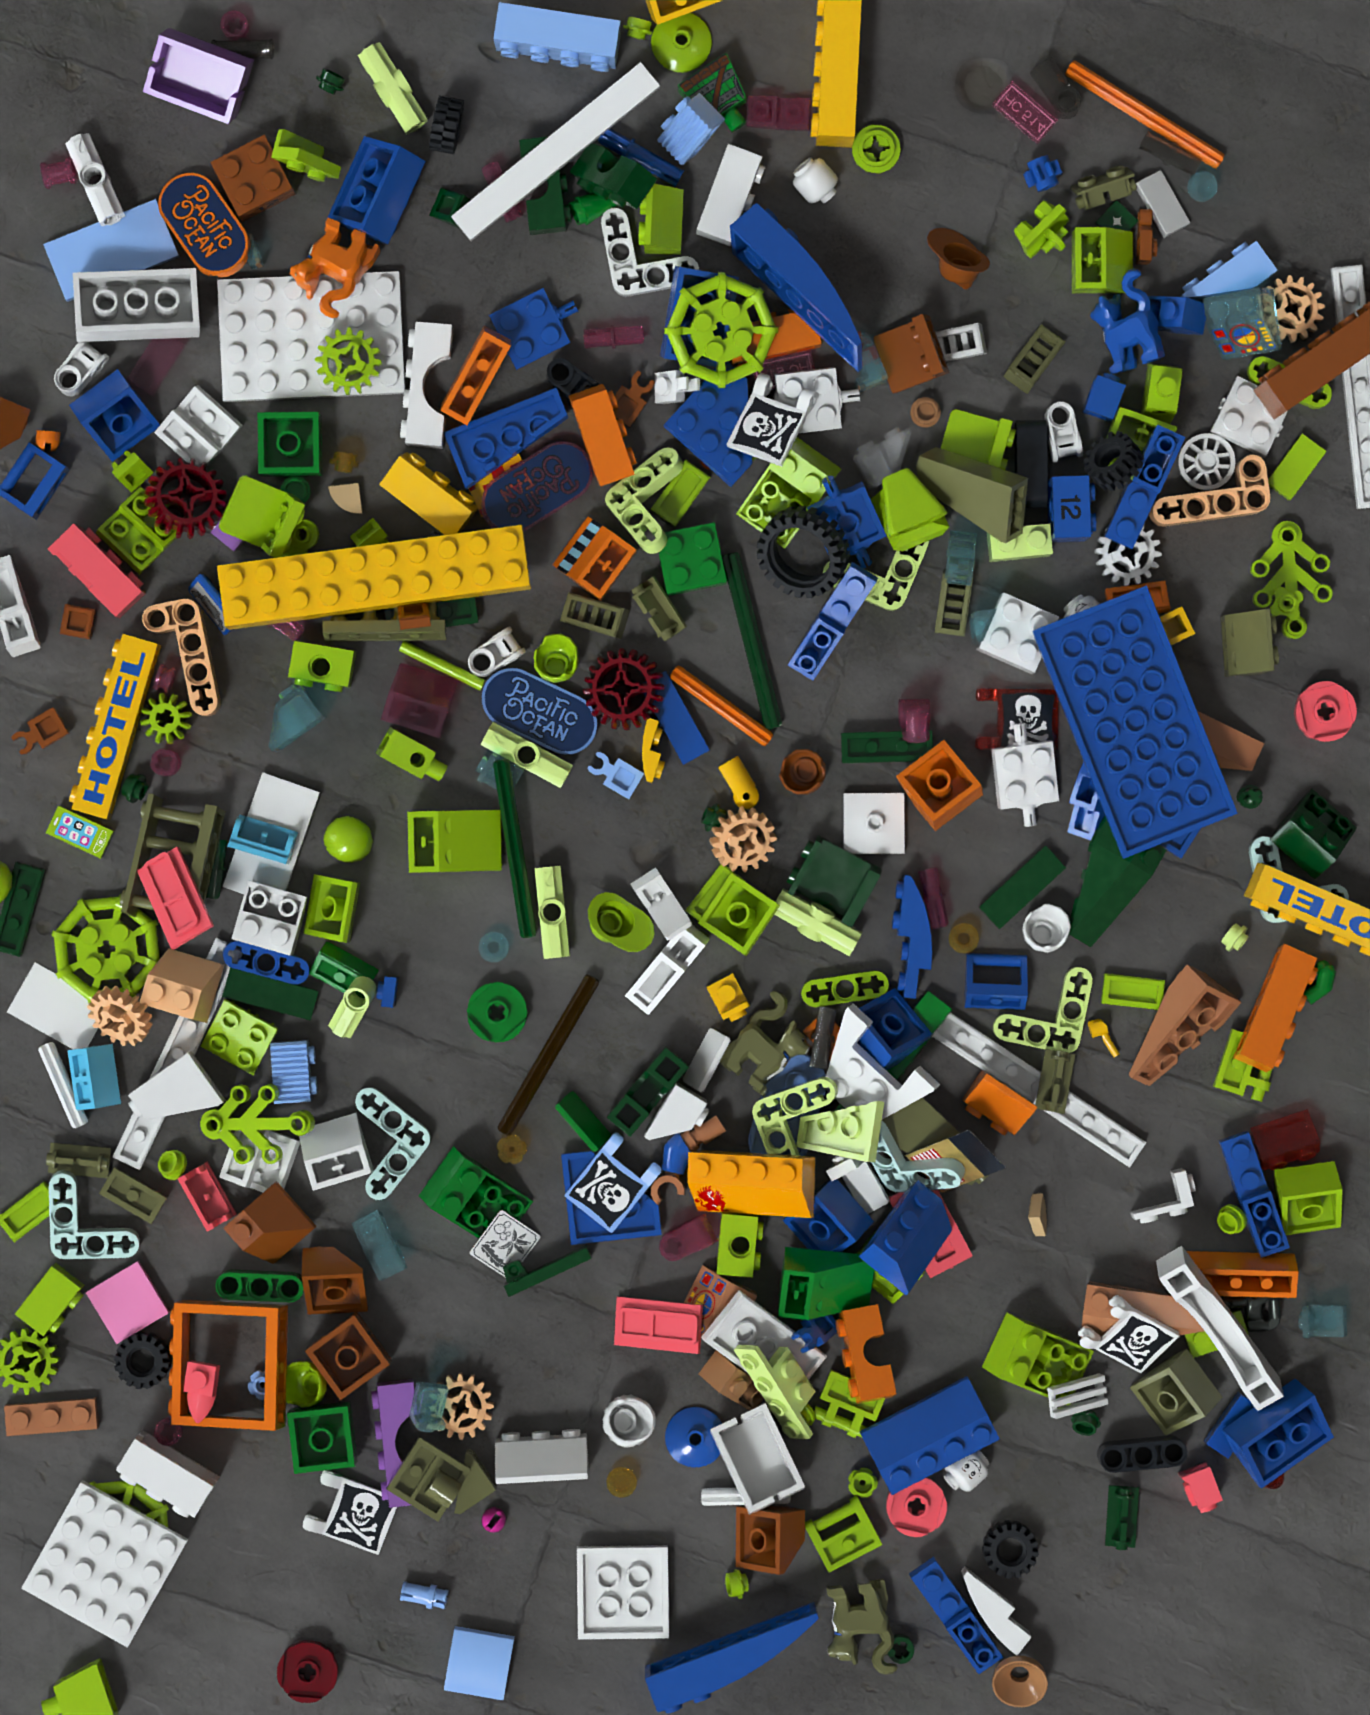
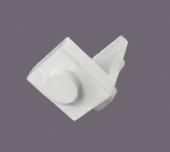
M656 867L630 884L666 940H671L692 926L691 920Z
M836 1156L832 1159L834 1164L826 1170L831 1181L842 1177L854 1199L868 1214L889 1203L890 1199L869 1162Z
M1183 1168L1171 1170L1177 1200L1131 1211L1132 1218L1134 1220L1140 1219V1223H1148L1158 1220V1214L1169 1212L1170 1216H1177L1187 1213V1208L1194 1206L1191 1192L1196 1191L1192 1174L1187 1175L1186 1170Z

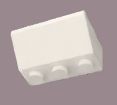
M580 1429L562 1430V1435H550V1431H534L532 1436L520 1437L519 1432L502 1433V1438H496V1484L588 1479L587 1433L580 1434Z

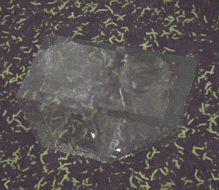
M897 427L884 434L886 440L876 445L873 441H870L857 448L859 454L855 455L853 459L870 491L881 486L884 477L900 471L911 436L909 428L902 431L900 427Z

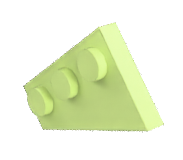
M875 1101L866 1105L851 1106L842 1110L800 1117L796 1147L865 1162H875L884 1102Z

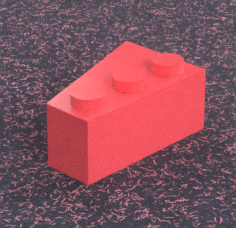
M73 523L47 549L53 555H56L68 567L67 569L74 576L76 575L115 617L120 619L146 594L140 588L144 583L132 571L128 574L125 573L119 566L123 561L111 549L105 552L98 545L102 540L90 527L84 530Z

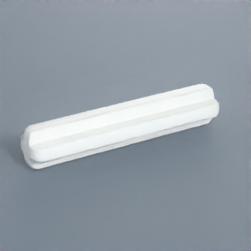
M49 1042L40 1046L38 1051L71 1126L78 1128L85 1125L88 1119L84 1110H76L73 1085L55 1044Z
M736 1487L704 1488L701 1491V1502L704 1506L744 1505ZM777 1495L774 1496V1504L790 1503L791 1495L780 1501Z

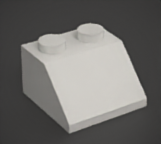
M676 1082L646 1129L644 1137L652 1140L692 1130L695 1124L700 1127L709 1113V1109L706 1108L707 1100Z

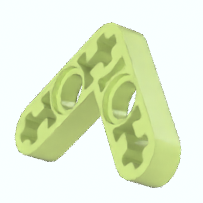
M669 447L663 448L652 455L634 470L635 475L622 479L605 496V502L614 516L640 547L650 554L658 553L666 546L667 536L642 503L675 478L683 468L681 457L676 450ZM667 460L672 462L669 466L664 464ZM655 469L658 471V473H660L657 476L654 473ZM651 477V481L647 486L637 487L638 481L641 478ZM631 488H632V489L634 490V492H635L633 495H632V493L629 491ZM619 498L624 500L621 504L617 502ZM643 514V518L638 524H629L632 516ZM649 530L656 537L655 540H649L644 532Z
M929 541L924 542L923 546H916L913 555H919L917 561L909 555L900 554V551H896L885 578L871 573L878 577L864 601L890 611L900 608L907 598ZM906 560L912 565V573L908 577H900L895 572V565L898 561ZM830 561L824 566L822 574L829 568ZM848 563L847 568L845 569L843 574H845V572L849 568L850 563ZM890 576L897 582L907 583L905 589L901 585L899 586L896 595L900 597V601H894L892 605L887 604V597L883 596L885 591L890 592L894 586V583L888 582Z
M1073 967L1066 972L1055 1023L1013 1014H1001L993 1022L994 1034L999 1039L1040 1049L1059 1050L1068 1053L1074 1052L1078 1048L1082 1036L1093 978L1091 973L1082 967ZM1078 972H1082V978L1086 979V984L1080 985L1078 994H1084L1083 1000L1074 996L1066 997L1067 990L1074 993L1075 984L1070 982L1071 976H1077ZM1070 1001L1077 1002L1081 1008L1079 1016L1074 1019H1069L1064 1014V1006ZM1006 1019H1011V1025L1021 1027L1020 1021H1025L1026 1024L1022 1030L1023 1039H1017L1019 1033L1009 1031L1007 1036H1003V1030L998 1028L999 1023H1005ZM1033 1025H1040L1045 1031L1044 1038L1039 1042H1032L1028 1037V1030ZM1050 1027L1056 1028L1053 1033L1055 1035L1064 1036L1065 1031H1069V1036L1074 1038L1073 1044H1068L1066 1048H1062L1061 1042L1052 1040V1046L1046 1045L1050 1038Z
M819 1077L763 1097L755 1103L752 1110L753 1118L767 1154H781L790 1149L791 1153L787 1155L800 1156L786 1119L830 1104L838 1093L837 1085L831 1078ZM819 1084H822L823 1088L829 1087L830 1092L826 1095L827 1099H824L823 1095H818L811 1099L813 1105H810L808 1094L820 1088ZM797 1093L802 1097L803 1105L800 1109L789 1107L787 1103L789 1094ZM776 1098H780L782 1109L774 1111L770 1115L771 1119L767 1115H761L760 1110L764 1108V1103L767 1107H773L779 1104ZM778 1131L784 1134L786 1142L783 1147L778 1148L772 1145L770 1142L772 1132Z

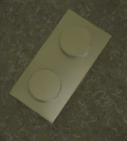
M117 1167L113 1168L99 1192L103 1197L150 1224L154 1222L168 1198L166 1195Z

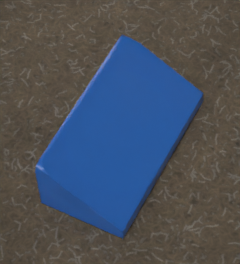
M1237 1392L1203 1441L1229 1459L1233 1451L1222 1429L1254 1408L1251 1401Z

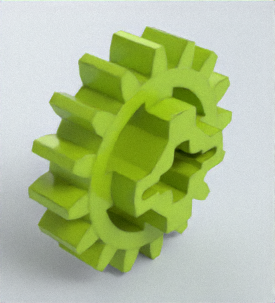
M350 327L347 328L346 335H342L337 329L335 330L336 338L332 339L327 335L325 336V340L328 343L326 347L318 346V350L323 353V356L316 357L315 362L322 364L323 367L319 368L317 373L318 375H327L323 383L327 386L333 382V391L336 393L343 387L346 395H350L351 388H355L360 394L362 393L361 385L365 383L371 388L373 385L369 378L371 376L379 377L380 375L374 369L375 366L382 365V361L374 357L380 353V349H371L374 339L370 337L363 340L364 332L362 330L355 336ZM349 342L345 348L339 350L335 348L340 343ZM362 346L368 353L369 364L361 360ZM353 354L352 358L356 364L354 366L348 365L346 369L341 360L343 357L349 358ZM329 359L337 365L335 376L329 369ZM357 373L363 375L357 380L348 381L352 375Z
M23 1328L21 1336L14 1330L10 1333L11 1341L7 1338L0 1340L1 1345L4 1347L3 1349L0 1348V1377L3 1376L6 1379L2 1384L4 1388L12 1384L14 1385L13 1393L16 1394L23 1388L25 1395H29L32 1387L37 1392L43 1390L41 1382L47 1385L53 1382L49 1374L56 1375L59 1370L53 1364L59 1362L60 1357L53 1356L52 1352L58 1347L57 1345L48 1346L49 1335L41 1339L37 1331L29 1335L28 1328ZM26 1342L34 1343L40 1348H31L27 1345ZM12 1347L14 1356L12 1362L7 1364V1355ZM37 1356L29 1366L27 1364L15 1366L24 1357L32 1358ZM46 1358L45 1370L40 1375V1362ZM16 1373L24 1376L26 1381L16 1378L13 1374Z

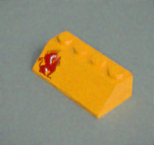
M709 1150L688 1152L687 1183L698 1211L814 1218L815 1157Z

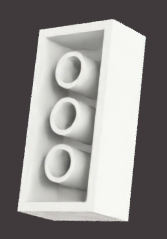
M196 268L73 273L77 342L191 338L200 336Z

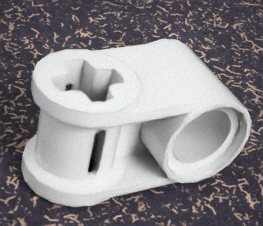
M78 342L68 358L55 372V385L66 396L73 397L80 394L93 377L104 368L109 360V356L107 354L102 355L89 342ZM84 354H87V355H88L90 358H92L94 361H91V360H90L89 358H87ZM67 374H75L77 376V382L73 387L65 388L62 386V379Z
M1066 402L1052 404L1046 409L1044 414V420L1047 421V440L1052 462H1057L1058 458L1072 455L1082 457V441L1077 429L1073 408ZM1055 408H1061L1066 412L1067 420L1064 424H1057L1053 421L1052 412ZM1071 444L1069 447L1059 448V446Z
M510 626L494 635L488 642L470 654L468 667L472 674L478 677L489 676L527 652L525 648L519 646L511 634L512 628ZM503 641L507 643L512 652H509ZM485 655L490 659L491 664L487 670L479 671L473 666V660L476 656Z

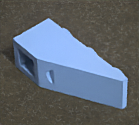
M1245 241L1231 252L1234 257L1224 264L1222 260H1219L1206 271L1209 275L1202 281H1199L1196 277L1182 287L1185 293L1181 297L1200 300L1248 293L1277 271V268L1257 241L1250 246Z

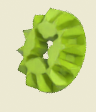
M870 125L863 128L855 136L852 155L856 165L865 170L866 173L881 174L891 170L898 161L901 150L900 142L896 134L888 127ZM873 137H876L879 147L889 148L880 152L879 162H876L873 153L863 152L872 148Z

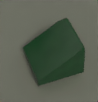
M440 188L429 216L459 228L451 216L471 201V199L465 195Z

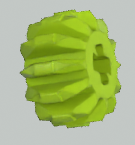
M160 693V704L155 699L150 698L148 702L153 709L142 708L141 710L143 714L150 716L149 719H143L140 723L143 726H152L145 732L146 736L150 737L157 732L155 737L156 743H161L166 735L167 743L174 744L173 733L182 740L185 738V735L180 728L183 727L190 730L192 727L189 723L183 722L184 718H191L193 716L192 712H181L187 707L188 703L182 701L175 706L178 700V695L172 694L167 703L165 693ZM169 710L172 712L170 717H174L173 723H167L163 727L161 724L164 721L159 720L160 715L167 714Z

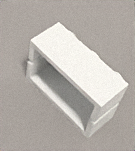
M766 1403L742 1414L740 1418L743 1423L739 1425L736 1418H733L710 1429L711 1435L749 1515L774 1504L773 1497L776 1495L780 1501L805 1488Z
M144 1430L134 1439L116 1471L121 1473L120 1478L133 1486L138 1483L147 1489L146 1494L159 1502H162L163 1499L173 1505L172 1509L176 1513L186 1518L189 1515L195 1518L220 1478L217 1474Z

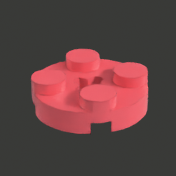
M1321 681L1308 686L1298 695L1294 715L1299 729L1307 738L1319 742H1330L1342 738L1349 731L1356 719L1357 708L1355 700L1348 690L1332 681ZM1322 703H1326L1327 707L1333 708V713L1329 714V720H1324L1323 716H1318L1317 710L1321 709Z
M926 1477L894 1495H891L889 1491L886 1498V1511L891 1523L899 1532L910 1537H923L943 1523L947 1513V1501L942 1488L934 1480ZM915 1498H920V1502L925 1505L924 1510L919 1509L917 1514H913L912 1508L908 1506L909 1501H914Z

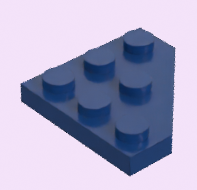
M728 361L725 362L726 371L735 368ZM743 377L729 383L725 388H718L717 385L704 380L700 385V391L693 392L663 426L730 487L752 465L751 455L729 448L726 445L748 402L747 378Z
M592 1150L561 1154L565 1194L597 1155ZM645 1193L612 1234L566 1198L571 1245L662 1235L659 1205Z

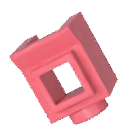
M1206 1462L1178 1472V1475L1185 1481L1182 1484L1189 1503L1192 1507L1196 1506L1201 1513L1217 1508V1503L1223 1501L1211 1468Z

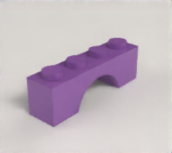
M413 1379L376 1383L377 1391H371L373 1410L379 1409L380 1421H375L374 1424L376 1440L382 1439L383 1451L377 1452L379 1470H385L386 1482H380L382 1500H388L389 1508L409 1506V1503L388 1491L386 1487L404 1461L396 1450L395 1439L397 1431L404 1420L417 1412Z

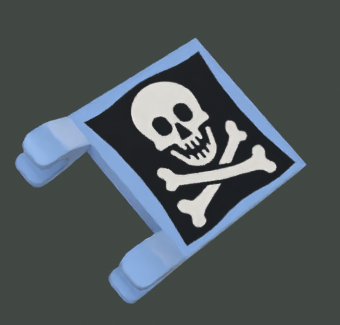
M617 1132L612 1134L564 1195L611 1234L661 1173V1167L653 1162L639 1178L615 1159L612 1155L624 1139Z

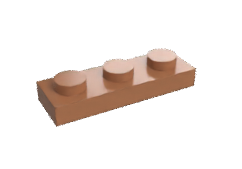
M97 1397L6 1404L4 1406L6 1436L99 1428Z

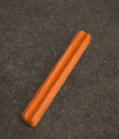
M676 666L670 674L671 680L762 746H766L772 739L773 733L683 667Z

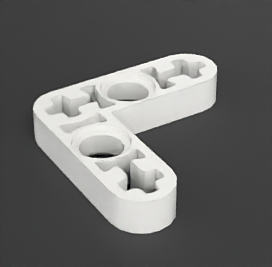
M611 208L603 214L601 226L614 290L619 295L634 296L671 289L672 282H669L667 265H673L672 271H674L675 266L681 267L682 263H687L688 267L699 270L698 263L689 256L637 265L626 213L619 208ZM611 215H616L617 219H623L624 223L619 224L620 236L626 233L627 238L608 240V236L614 237L613 227L606 225V222L611 220ZM623 244L628 247L629 255L625 260L618 261L612 256V249L615 245ZM658 268L664 272L665 278L661 284L653 285L648 281L647 274L651 269ZM636 271H643V282L646 287L639 288L640 282L630 284L629 290H625L623 285L618 286L617 282L622 280V275L628 274L629 279L638 278Z

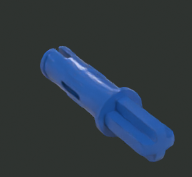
M611 128L599 137L598 141L600 144L621 156L638 162L650 173L671 184L674 188L685 171L635 143L636 139L632 138L630 140Z

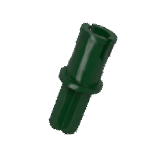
M1246 785L1238 791L1236 798L1244 808L1253 809L1262 802L1263 792L1255 785Z
M219 839L206 898L219 899L223 871H227V868H224L228 840Z

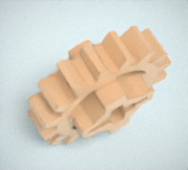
M1288 275L1284 284L1278 278L1274 281L1275 289L1271 286H1267L1264 289L1268 297L1261 296L1258 300L1261 304H1264V307L1257 310V314L1265 315L1263 320L1264 326L1269 325L1271 327L1267 334L1270 336L1275 332L1279 333L1278 341L1280 342L1286 336H1289L1290 343H1294L1298 334L1302 340L1308 337L1307 329L1314 333L1318 329L1314 321L1321 322L1324 318L1318 314V311L1324 309L1325 304L1317 303V299L1322 294L1321 292L1313 294L1311 291L1315 285L1313 282L1307 287L1304 286V277H1300L1295 283L1292 276ZM1291 290L1299 291L1304 296L1294 295ZM1277 295L1276 299L1278 301L1277 309L1272 312V301L1274 297ZM1288 304L1290 306L1295 305L1297 307V310L1294 312V314L1292 312H1285V308L1288 306ZM1310 306V316L1305 323L1303 315L1305 309ZM1281 321L1289 324L1291 329L1279 325L1278 322Z
M743 806L739 807L738 814L728 810L729 818L725 820L719 817L718 820L721 826L712 827L711 829L716 836L709 839L714 847L712 849L714 856L719 858L718 860L723 867L728 864L733 872L738 866H740L744 873L747 872L748 865L758 869V861L760 859L764 862L768 861L765 855L766 852L775 851L770 843L777 841V837L772 832L775 829L771 821H768L767 816L763 812L758 815V812L753 807L748 813H746ZM757 826L761 829V837L757 834ZM725 842L729 844L730 853L725 849Z
M104 986L101 991L98 990L87 1006L91 1010L88 1018L95 1020L92 1026L100 1028L102 1031L101 1036H111L112 1043L120 1040L122 1046H126L128 1042L135 1046L138 1041L142 1042L153 1025L149 1022L152 1015L145 1013L148 1006L146 1004H139L138 995L134 997L129 996L128 989L120 992L118 986H114L112 990Z
M459 1372L457 1380H453L449 1374L446 1376V1385L441 1382L436 1384L439 1393L431 1392L429 1396L435 1400V1403L428 1404V1409L435 1411L430 1420L431 1422L437 1420L440 1422L437 1428L439 1432L444 1428L448 1429V1438H451L454 1432L458 1433L460 1440H463L465 1432H469L473 1438L476 1436V1427L482 1431L485 1430L486 1426L483 1419L491 1420L492 1415L486 1412L487 1409L494 1408V1403L487 1401L492 1392L491 1390L483 1392L482 1388L485 1382L474 1383L475 1375L471 1374L468 1380L464 1379L462 1372ZM463 1386L462 1390L453 1395L450 1393L446 1394L448 1390L454 1387ZM472 1391L478 1395L481 1407L474 1403L471 1396ZM466 1394L465 1406L469 1410L463 1409L462 1413L456 1418L457 1406L453 1402L459 1403L460 1399ZM441 1405L448 1410L451 1416L450 1421L444 1417ZM467 1418L476 1419L468 1425L459 1426L462 1420Z

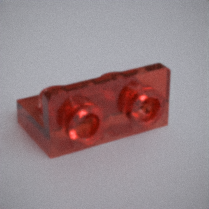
M1308 1109L1250 1128V1134L1259 1154L1262 1170L1269 1168L1270 1170L1281 1169L1288 1162L1297 1159L1306 1161L1315 1157L1316 1153L1320 1152V1139Z

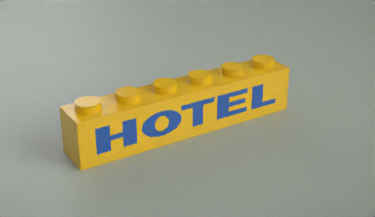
M122 634L121 640L116 639L112 650V656L116 657L113 668L107 669L103 685L107 686L104 698L99 697L95 708V715H99L95 727H90L86 739V744H90L88 754L81 757L78 766V773H81L79 785L74 784L71 790L69 802L73 803L72 810L111 820L161 645L126 634Z
M1257 863L1244 893L1245 897L1252 899L1251 906L1265 912L1268 911L1269 907L1279 911L1277 917L1293 924L1296 919L1306 923L1305 929L1322 935L1323 931L1333 934V941L1349 947L1351 942L1361 946L1360 953L1370 956V909L1266 864Z

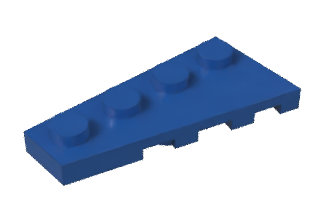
M554 388L471 421L468 425L464 424L444 432L466 490L568 419V415L557 388Z

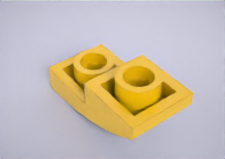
M651 718L646 721L644 729L642 761L646 781L653 783L654 777L660 779L665 761L660 760L661 753L650 750L652 745L658 747L663 729L658 728L659 721Z

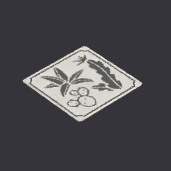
M500 1210L469 1254L505 1277L503 1266L517 1259L523 1262L541 1236L503 1210Z

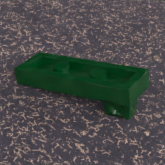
M585 1245L529 1272L520 1259L514 1260L503 1266L507 1281L504 1284L507 1295L508 1297L513 1296L592 1259V1254L588 1246Z

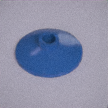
M688 1407L677 1412L669 1421L665 1432V1442L670 1455L680 1464L694 1468L703 1467L715 1461L719 1457L720 1452L710 1429L722 1424L721 1420L715 1413L703 1407ZM694 1433L701 1436V1441L698 1444H693L689 1440L690 1436Z

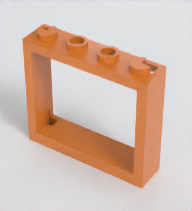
M200 1300L175 1302L170 1313V1322L173 1325V1338L169 1345L170 1354L173 1356V1367L169 1372L172 1398L168 1404L171 1425L276 1431L285 1427L288 1305ZM190 1313L266 1317L264 1419L207 1415L200 1423H196L192 1415L188 1414L187 1392L183 1391L187 1362L189 1361Z

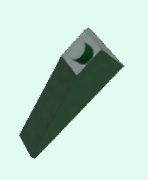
M1104 816L1090 840L1088 851L1091 852L1087 868L1083 869L1081 879H1083L1080 895L1075 898L1070 917L1071 929L1069 935L1089 947L1094 945L1152 877L1167 849L1157 845L1122 859L1106 816Z

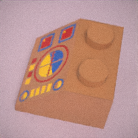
M702 1265L683 1303L703 1305L702 1336L738 1290L754 1301L757 1298V1292L724 1275H718L716 1271Z

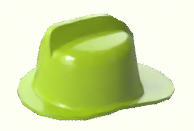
M604 892L596 895L591 900L588 907V919L592 933L597 939L612 943L627 952H639L646 949L652 943L655 935L654 925L650 917L642 910L615 893Z

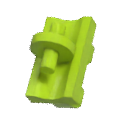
M1043 200L1034 211L1035 216L1041 222L1033 228L1026 221H1022L1014 229L1015 236L1021 243L1024 253L1030 259L1041 249L1047 254L1053 247L1059 251L1066 247L1061 239L1068 233L1064 226L1070 220L1065 214L1066 209L1060 204L1055 207Z

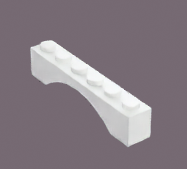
M1183 1246L1156 1260L1160 1281L1174 1300L1181 1304L1196 1319L1210 1337L1235 1376L1242 1391L1257 1411L1284 1397L1278 1374Z

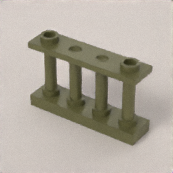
M437 602L427 603L431 622L429 627L400 630L397 607L394 608V617L391 620H379L376 617V610L364 612L360 620L348 621L344 614L333 616L330 618V621H322V633L325 641L447 640V628L445 620H440L437 617Z
M148 793L147 801H144L141 807L142 823L127 887L120 896L121 912L136 917L138 907L154 910L148 896L141 895L143 884L137 873V870L149 861L152 848L170 851L175 847H179L182 854L191 855L193 861L190 872L205 904L226 811L218 806L208 804L205 805L204 812L202 811L200 814L162 807L163 799L155 794ZM164 819L198 826V829H200L198 840L194 843L157 837L155 833L158 820Z

